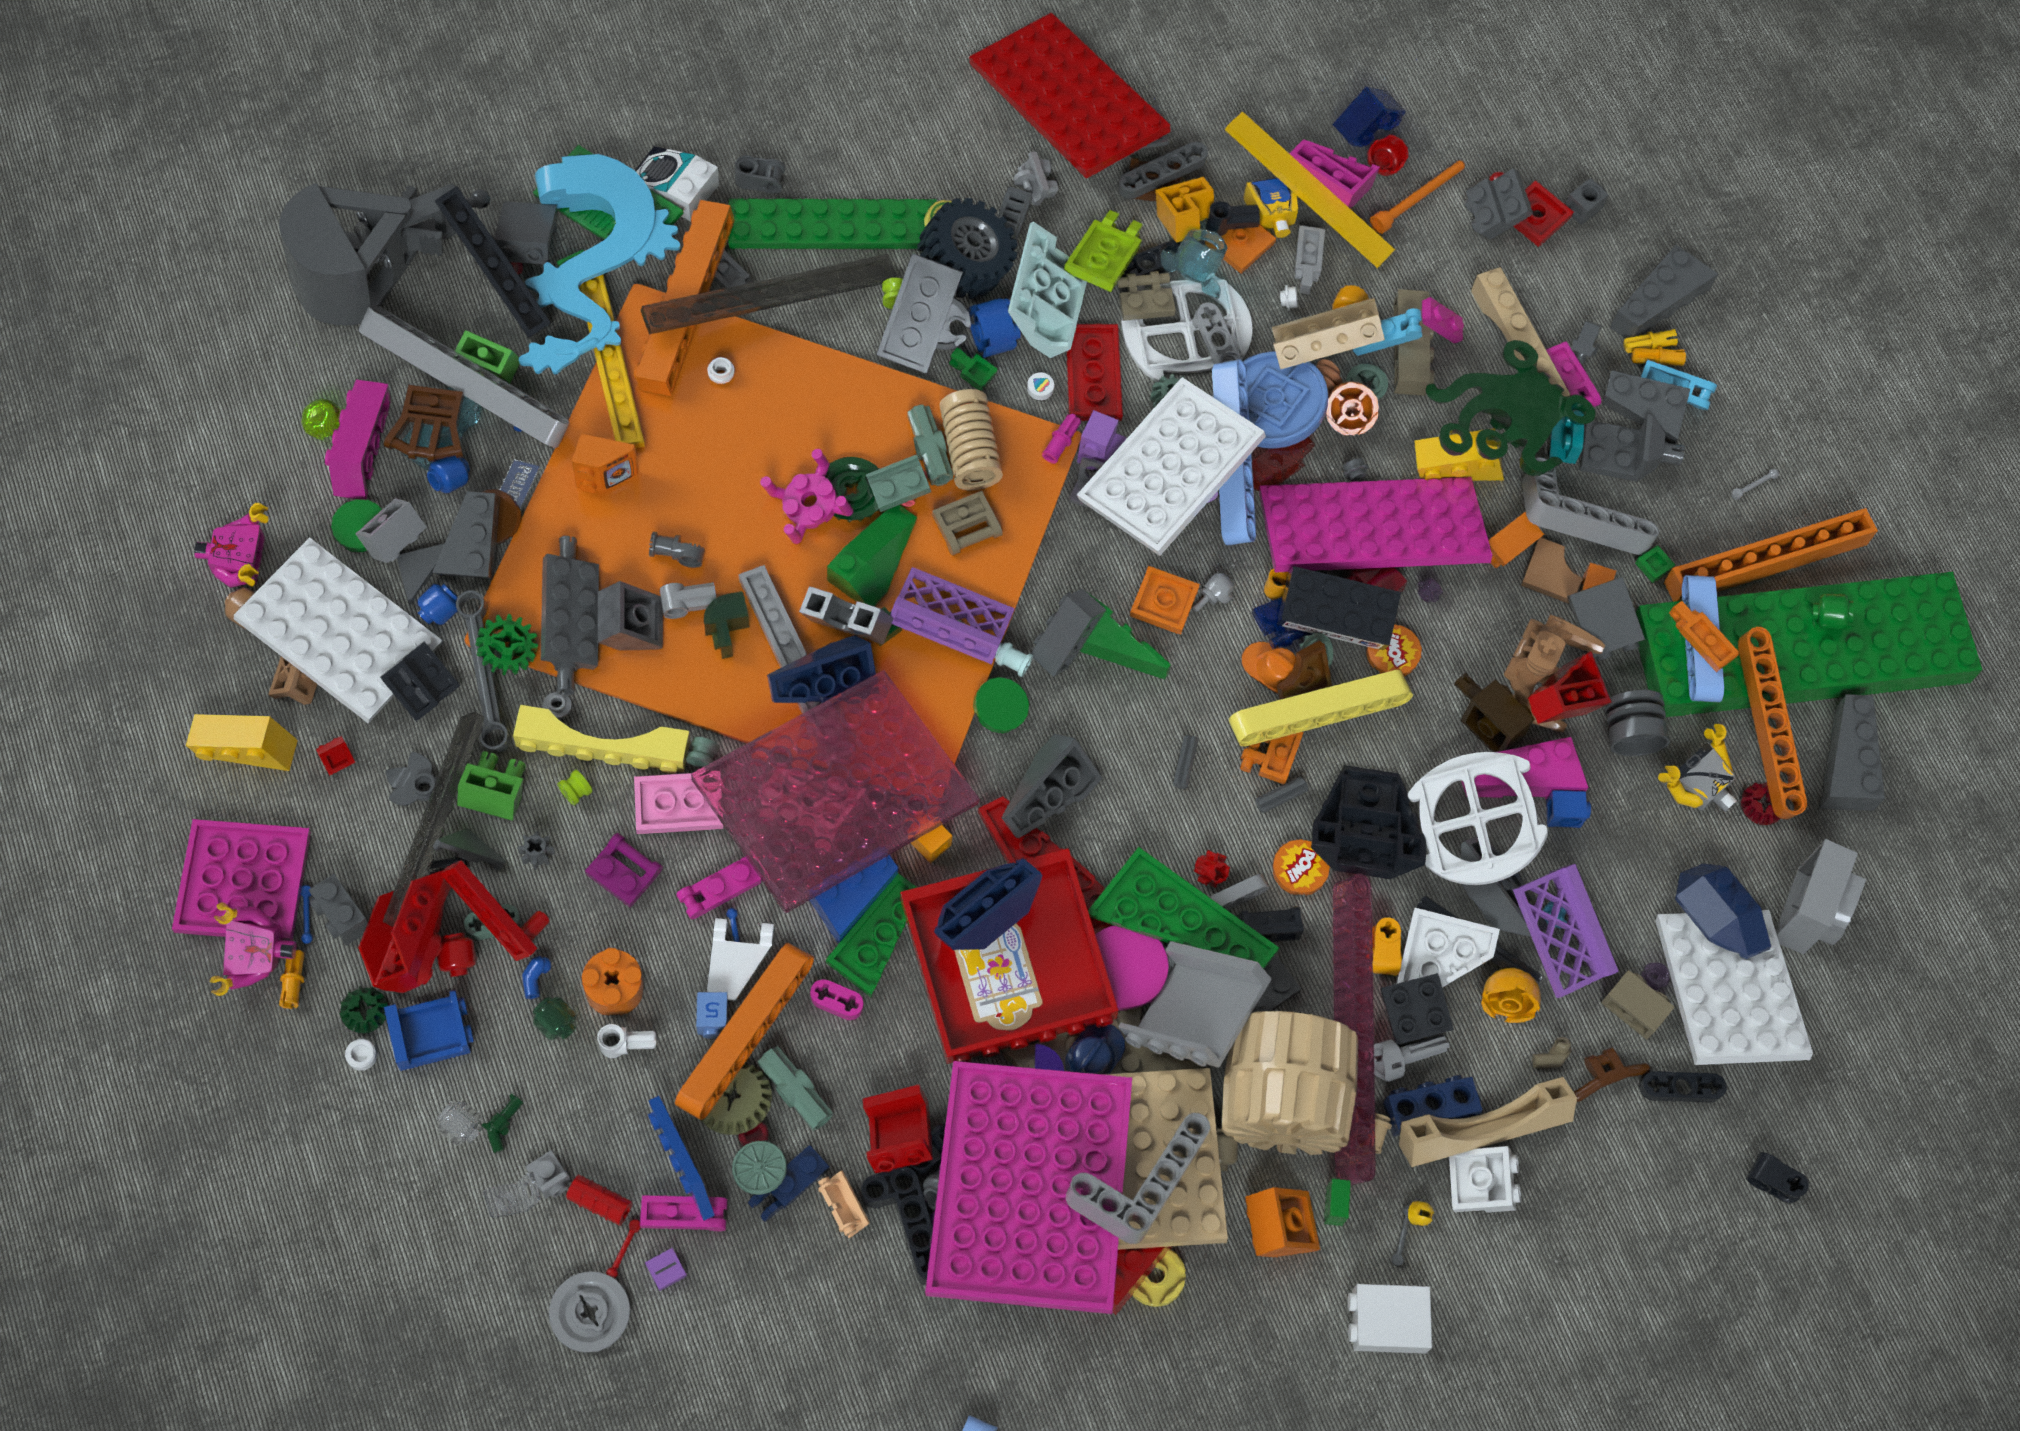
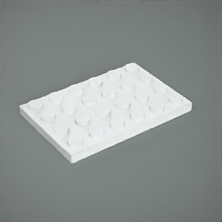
M1182 377L1080 490L1077 497L1088 507L1161 556L1266 437L1265 431Z
M310 537L234 614L235 621L367 723L394 696L380 676L423 641L426 642L433 652L442 644V640Z
M1762 910L1771 948L1749 959L1739 956V953L1726 950L1709 942L1686 913L1657 915V929L1695 1065L1810 1060L1813 1055L1769 910Z

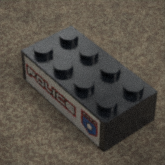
M1293 566L1288 571L1276 625L1309 633H1322L1330 638L1384 650L1390 646L1401 592Z

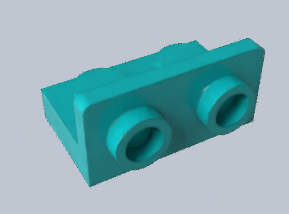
M1573 410L1574 414L1584 416L1580 411ZM1563 417L1551 432L1549 459L1551 457H1558L1564 463L1575 464L1583 450L1584 425H1576L1567 417Z

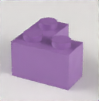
M1093 410L1081 436L1077 458L1078 463L1081 462L1083 457L1106 463L1127 439V437L1116 433L1119 420ZM1093 466L1087 467L1089 470H1098Z

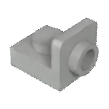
M552 1150L525 1166L545 1199L549 1196L554 1198L561 1195L568 1189L567 1185L571 1183L569 1175L563 1169Z

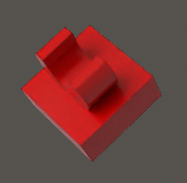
M342 736L334 738L332 741L315 749L329 776L356 763Z

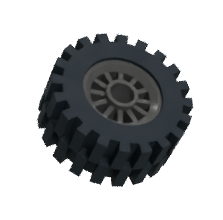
M960 198L953 199L951 203H945L926 225L919 237L921 241L917 245V251L922 252L920 256L963 272L956 291V297L963 298L968 293L969 299H975L979 294L983 297L989 291H992L1014 265L1013 261L1017 257V252L1014 251L1017 247V240L1010 239L1014 231L1012 227L1006 229L1004 226L1007 222L1005 217L998 218L995 215L998 210L993 207L989 210L985 209V202L980 200L974 205L972 198H965L962 203Z

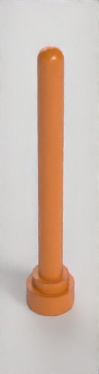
M1457 161L1389 211H1379L1370 218L1372 228L1378 234L1385 233L1392 227L1395 218L1465 168V163Z

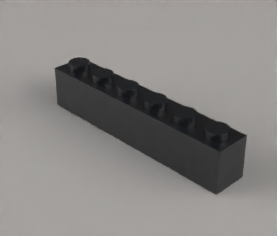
M458 186L436 199V205L527 338H532L550 326L551 322Z

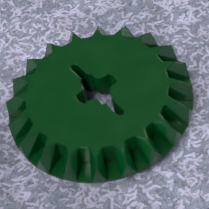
M844 457L830 463L825 478L831 482L837 496H844L853 508L851 516L835 513L834 516L838 521L844 519L849 523L852 520L861 522L866 517L871 518L876 511L879 512L880 509L866 474L879 469L872 462L858 457ZM854 486H857V494L850 493L849 495L845 496L847 494L846 487L853 488Z

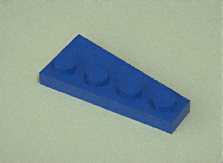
M660 1096L648 1100L652 1110L651 1113L647 1114L654 1130H661V1134L658 1135L664 1151L670 1150L672 1153L668 1157L675 1173L680 1171L682 1174L679 1180L685 1193H691L704 1221L714 1217L715 1215L702 1179Z

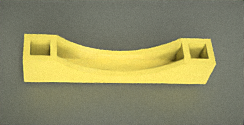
M520 705L513 734L516 747L526 752H535L536 750L547 751L550 755L558 757L564 756V754L573 755L584 761L599 759L610 765L625 763L642 770L649 767L657 768L668 774L684 773L686 756L690 747V734L687 730L659 727L649 733L633 738L617 740L600 739L584 735L569 728L558 720L549 709Z

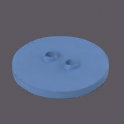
M1275 351L1260 353L1243 361L1247 374L1249 421L1264 430L1266 435L1257 447L1282 448L1291 446L1306 439L1320 426L1328 408V390L1323 375L1313 363L1309 361L1280 369Z

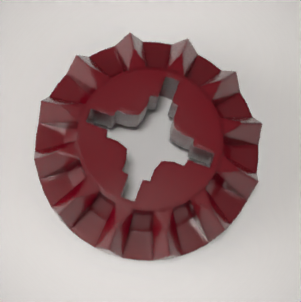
M1755 782L1745 789L1741 796V808L1749 820L1759 825H1772L1781 819L1773 811L1767 782L1763 784ZM1763 795H1765L1766 802L1771 804L1767 806L1764 812L1762 803L1758 802Z

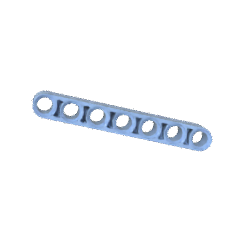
M1239 359L1214 364L1212 368L1213 397L1249 421L1247 374L1243 361ZM1250 454L1219 489L1221 532L1226 545L1254 542L1256 539L1252 457Z

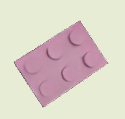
M720 772L634 777L637 834L723 829Z

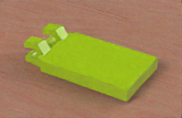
M1109 210L1102 222L1098 220L1093 221L1064 267V270L1069 274L1109 292H1112L1139 250L1142 239H1139L1140 233L1138 232L1143 225L1133 220L1126 233L1116 229L1115 221L1118 219L1119 214L1112 210Z

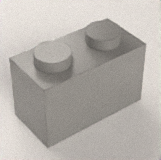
M395 498L362 527L356 535L373 559L388 563L395 560L400 555V551L408 544L416 541L420 537V533L427 527L410 502Z

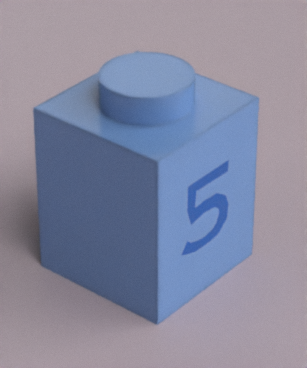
M697 992V1033L707 1039H717L728 1023L727 992Z

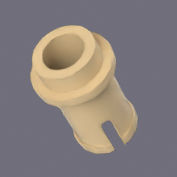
M1375 1113L1373 1118H1369L1370 1128L1363 1144L1365 1150L1381 1154L1387 1130H1390L1392 1127L1389 1117Z

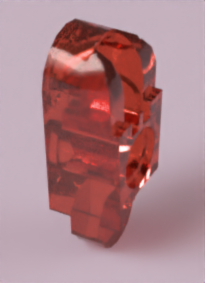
M1308 436L1299 443L1282 448H1270L1252 461L1253 488L1259 491L1260 486L1280 485L1305 467L1302 463L1303 458L1313 449L1315 442Z

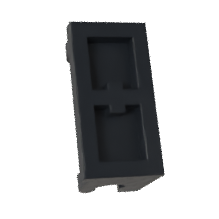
M1293 906V908L1287 910L1248 913V910L1239 913L1241 921L1271 942L1300 940L1304 932L1299 906Z

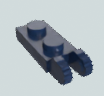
M809 1145L787 1164L786 1176L779 1187L766 1194L754 1195L748 1201V1204L754 1208L771 1194L776 1201L760 1215L762 1220L766 1222L782 1208H787L830 1169V1166Z

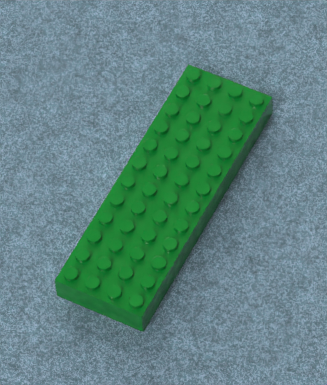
M1953 572L1717 597L1720 632L1737 650L1739 638L1752 628L1763 627L1770 633L1786 704L1843 698L1845 695H1870L1968 684L1982 671ZM1822 594H1846L1849 601L1854 603L1853 623H1848L1847 628L1843 630L1821 629L1818 625V620L1812 619L1813 603H1818L1819 597ZM1681 601L1639 605L1635 613L1645 640L1638 642L1640 646L1638 650L1648 690L1656 691L1663 695L1666 717L1751 708L1740 654L1723 667L1724 695L1721 702L1691 701L1689 696L1685 637L1679 632L1675 626V620L1669 614L1671 609ZM1750 637L1751 643L1755 647H1759L1758 641ZM1756 664L1757 671L1765 674L1764 668L1760 664ZM1762 690L1763 698L1770 701V695Z

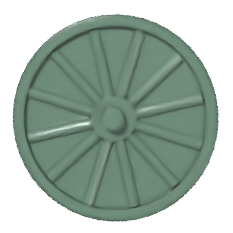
M755 1141L743 1146L735 1155L732 1163V1173L737 1185L745 1192L755 1195H762L775 1190L783 1182L787 1172V1163L783 1152L776 1145L766 1141Z

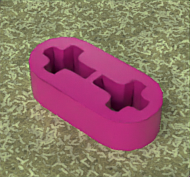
M825 979L818 980L812 985L810 997L813 1005L817 1008L846 1020H855L862 1014L863 999L857 992ZM826 988L828 989V995L835 999L824 997L823 1000H819L817 991L822 992ZM851 999L855 1000L857 1009L852 1008L848 1012L845 1010V1004L839 1002V1000L845 1003H849Z

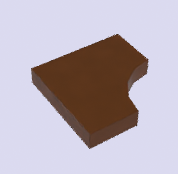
M1319 640L1296 652V663L1292 672L1283 682L1277 685L1279 700L1332 686L1325 644Z

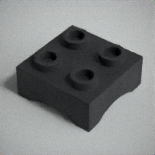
M1438 973L1380 988L1393 1038L1397 1045L1454 1030Z

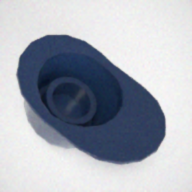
M1096 1024L1087 1026L1067 1053L1065 1058L1066 1071L1100 1075L1110 1074L1125 1050V1040L1122 1033L1111 1024L1104 1027H1097Z

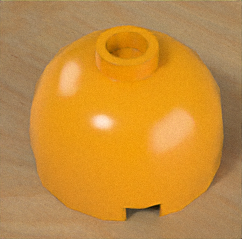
M1505 968L1494 972L1486 980L1481 1005L1483 1010L1495 1019L1496 1014L1507 1016L1505 1022L1522 1023L1532 1020L1535 1017L1536 1011L1540 1010L1541 993L1536 980L1529 973L1517 968Z

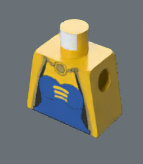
M1278 178L1248 182L1243 198L1246 205H1258L1260 225L1265 229L1273 228L1277 238L1288 236L1291 232L1289 226L1295 224L1298 214L1297 195Z

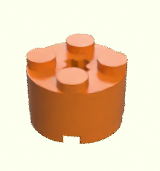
M607 948L594 955L587 962L581 978L587 1001L595 1011L607 1016L624 1015L636 1008L642 999L644 983L640 966L630 954L615 948ZM618 980L617 985L614 983L608 985V982Z

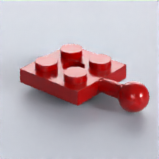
M1495 172L1490 176L1489 180L1493 181L1505 173ZM1535 180L1525 191L1531 209L1533 211H1540L1543 217L1531 215L1513 227L1536 246L1540 247L1572 218L1574 212Z

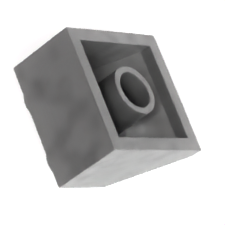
M622 581L598 591V643L617 650H656L663 648L661 596Z

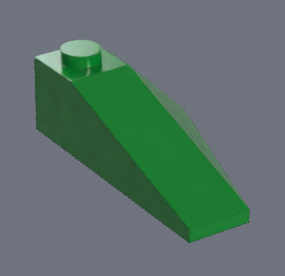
M1093 597L1106 609V612L1080 652L1165 680L1169 674L1171 664L1147 642H1138L1131 632L1132 629L1126 623L1123 626L1119 625L1110 616L1113 611Z

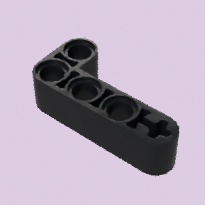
M900 1167L889 1172H881L867 1177L861 1187L863 1203L873 1209L895 1204L916 1278L919 1283L926 1286L928 1272H923L925 1270L924 1257L929 1255L930 1258L933 1227L915 1171L909 1167ZM905 1177L912 1182V1186L908 1189H900L897 1187L896 1181ZM871 1186H878L883 1190V1194L878 1198H872L866 1191ZM909 1206H915L920 1210L921 1214L916 1218H909L905 1215L904 1210ZM917 1235H925L929 1239V1244L925 1247H918L912 1240Z

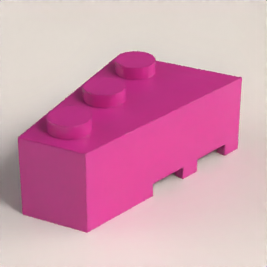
M1303 139L1289 154L1351 209L1372 188L1380 167L1373 164L1371 167L1357 163V158L1351 156L1348 159L1333 154L1334 150Z

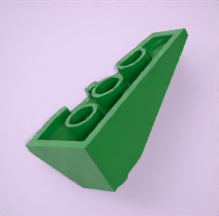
M901 505L886 510L849 542L827 566V581L854 601L875 607L889 591L895 571H897L917 517Z

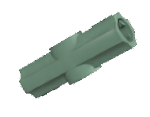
M923 404L914 406L913 409L907 412V417L914 434V446L919 460H923L931 485H945L953 479V472L946 455L947 449L941 430L938 431L930 407Z
M778 1046L768 1050L758 1060V1065L776 1085L775 1088L783 1101L790 1108L794 1107L813 1131L820 1129L833 1116L831 1109L815 1092V1087L808 1076L801 1069L797 1070Z

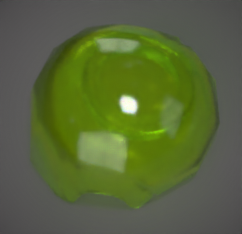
M316 399L302 410L301 425L308 435L323 440L325 437L333 436L334 430L339 428V417L342 409L333 401Z

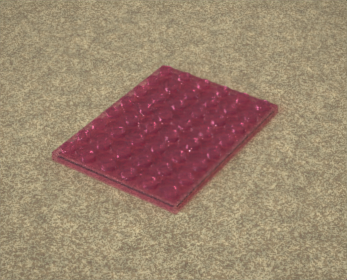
M885 670L691 774V780L785 914L979 804L980 800Z

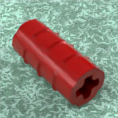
M579 1174L574 1178L566 1194L569 1201L619 1226L624 1223L633 1205L631 1200L621 1196L620 1193L617 1194L607 1189L606 1186L603 1187Z

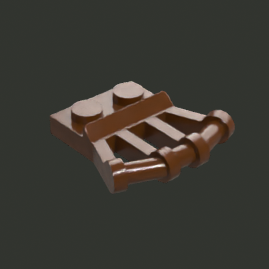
M408 385L401 417L386 436L384 447L390 450L394 448L406 454L409 459L416 460L417 457L427 458L430 462H436L437 459L456 456V458L463 457L457 429L464 400L463 392ZM414 422L410 444L399 439L408 424ZM424 424L433 425L429 447L419 446ZM443 426L450 427L453 445L438 448Z

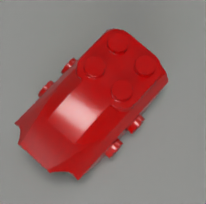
M442 871L413 880L409 886L378 896L358 947L373 987L385 991L404 993L422 984L425 985L432 977L433 962L443 947L441 936L438 932L442 921L444 902L451 889L448 882L441 876L440 873Z

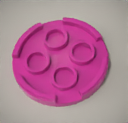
M1115 925L1098 932L1095 936L1118 1010L1128 1011L1127 1009H1134L1151 1003L1161 992L1168 977V958L1161 942L1158 939Z

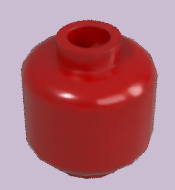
M465 933L441 937L443 947L437 956L439 970L450 972L451 977L467 975L468 968L475 966L477 963L473 939L465 937Z

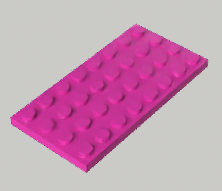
M1471 477L1440 478L1439 480L1409 479L1263 485L1259 488V497L1274 572H1288L1293 566L1319 571L1491 563L1492 552Z

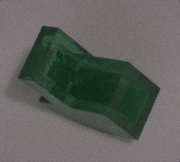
M743 591L717 597L708 605L704 614L705 636L712 635L714 649H720L722 659L733 657L729 631L749 628V616Z

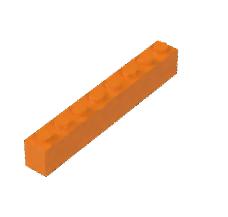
M700 200L697 210H694L692 213L691 227L689 231L685 232L683 238L684 246L681 253H678L676 256L674 273L668 277L667 292L665 297L662 296L660 299L657 319L652 321L650 338L648 341H645L641 362L636 365L634 370V378L637 380L641 391L666 396L672 395L735 221L730 205Z
M1864 508L1674 567L1665 579L1664 584L1673 602L1682 601V582L1685 575L1712 576L1716 581V590L1720 592L1866 546L1878 530L1867 509Z

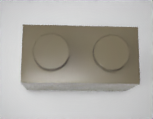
M1630 970L1623 975L1601 1002L1646 1040L1649 1039L1675 1008L1667 996L1661 992L1654 991L1647 985L1646 980L1642 976L1632 973Z

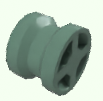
M694 737L691 743L693 748L691 752L687 753L686 761L694 767L711 770L714 766L713 757L718 754L720 746L708 738Z

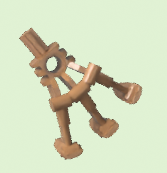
M1550 614L1546 625L1537 620L1530 619L1522 636L1523 639L1520 640L1513 658L1504 672L1505 678L1510 680L1511 688L1514 690L1515 695L1512 694V696L1520 704L1526 705L1531 711L1528 697L1534 692L1537 682L1544 684L1560 669L1556 665L1566 644L1587 652L1591 651L1594 654H1602L1605 644L1600 639L1580 627L1565 621L1563 618ZM1536 718L1533 721V724L1558 732H1564L1567 726L1562 719L1540 724L1537 723Z

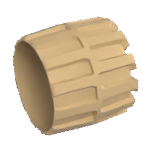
M1288 1011L1253 1012L1228 1053L1223 1086V1133L1227 1136H1233L1234 1140L1238 1143H1247L1253 1148L1268 1150L1277 1145V1151L1288 1154H1296L1297 1147L1310 1155L1323 1154L1322 1150L1334 1153L1340 1151L1341 1147L1347 1146L1357 1089L1358 1036L1356 1032L1352 1031L1345 1024L1312 1014Z

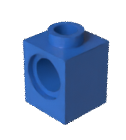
M1552 790L1546 799L1547 827L1581 828L1586 819L1590 818L1591 804L1589 801H1586V791Z

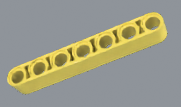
M1393 670L1246 708L1231 715L1229 723L1239 745L1250 746L1398 707L1411 700L1413 693L1400 670Z

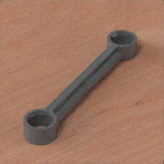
M468 590L459 595L456 601V608L463 619L466 620L484 726L480 731L479 738L482 745L489 752L498 754L508 749L511 744V735L501 723L491 664L482 665L484 656H477L476 653L480 647L475 645L476 638L480 637L478 635L480 627L484 628L483 618L487 613L488 607L480 593ZM476 598L481 601V606L477 612L473 614H465L463 612V605L467 600ZM495 729L505 732V737L501 744L497 746H489L487 744L486 737L489 732Z

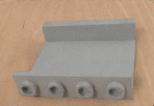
M1170 941L1165 951L1176 965L1168 976L1164 987L1154 999L1138 1027L1121 1022L1118 1028L1125 1034V1040L1136 1048L1144 1046L1157 1054L1165 1052L1178 1060L1186 1058L1203 1067L1208 1064L1219 1068L1266 990L1271 978L1258 962Z

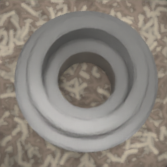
M553 692L544 699L543 708L549 709L557 719H563L570 713L572 703L569 696L564 695L563 692L561 695ZM554 702H562V705L558 708L552 706Z

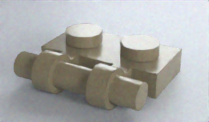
M1158 271L1150 272L1149 275L1136 276L1133 273L1119 279L1117 288L1127 287L1128 292L1119 294L1123 321L1175 316L1176 309L1172 289H1161L1160 284L1170 283L1169 273L1159 274ZM1137 286H1151V290H1137Z

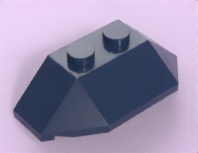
M1024 858L1016 860V863L1003 864L987 869L943 905L938 925L934 930L935 935L952 950H981L987 948L1029 913L1043 877L1041 872Z
M1703 863L1680 873L1675 900L1709 942L1726 950L1739 953V956L1745 959L1770 950L1771 943L1761 907L1727 866Z

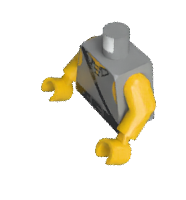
M1714 724L1715 733L1713 729L1709 728L1704 731V736L1713 741L1711 745L1707 742L1680 768L1677 766H1665L1668 774L1660 773L1658 779L1660 782L1665 783L1678 804L1703 811L1714 801L1724 812H1727L1737 802L1726 790L1734 781L1735 776L1725 741L1723 740L1726 736V728L1722 724Z

